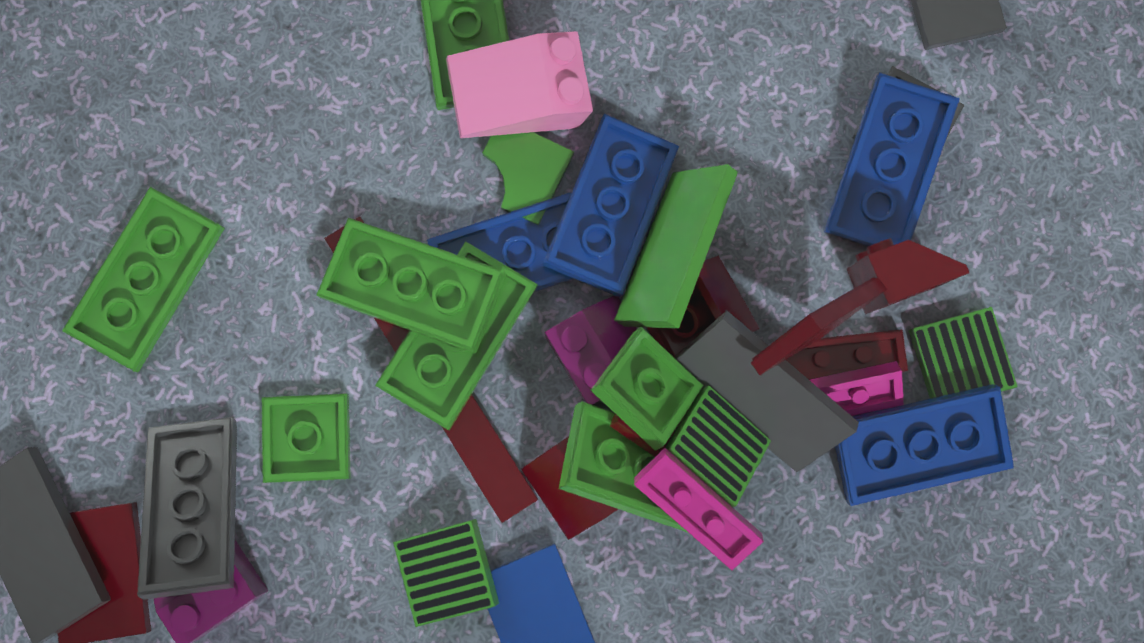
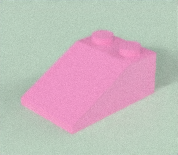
M578 31L534 34L449 55L446 58L460 138L579 128L593 112Z

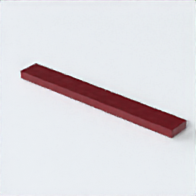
M360 216L354 219L364 223L363 219ZM345 226L324 238L333 253ZM374 318L396 353L409 330ZM471 395L450 431L444 427L442 428L499 520L503 523L536 502L538 498L476 399Z

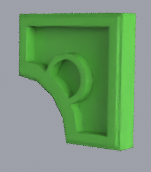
M534 132L490 136L482 154L497 166L503 176L505 194L501 209L512 212L553 198L574 156V151ZM546 210L522 218L539 225Z

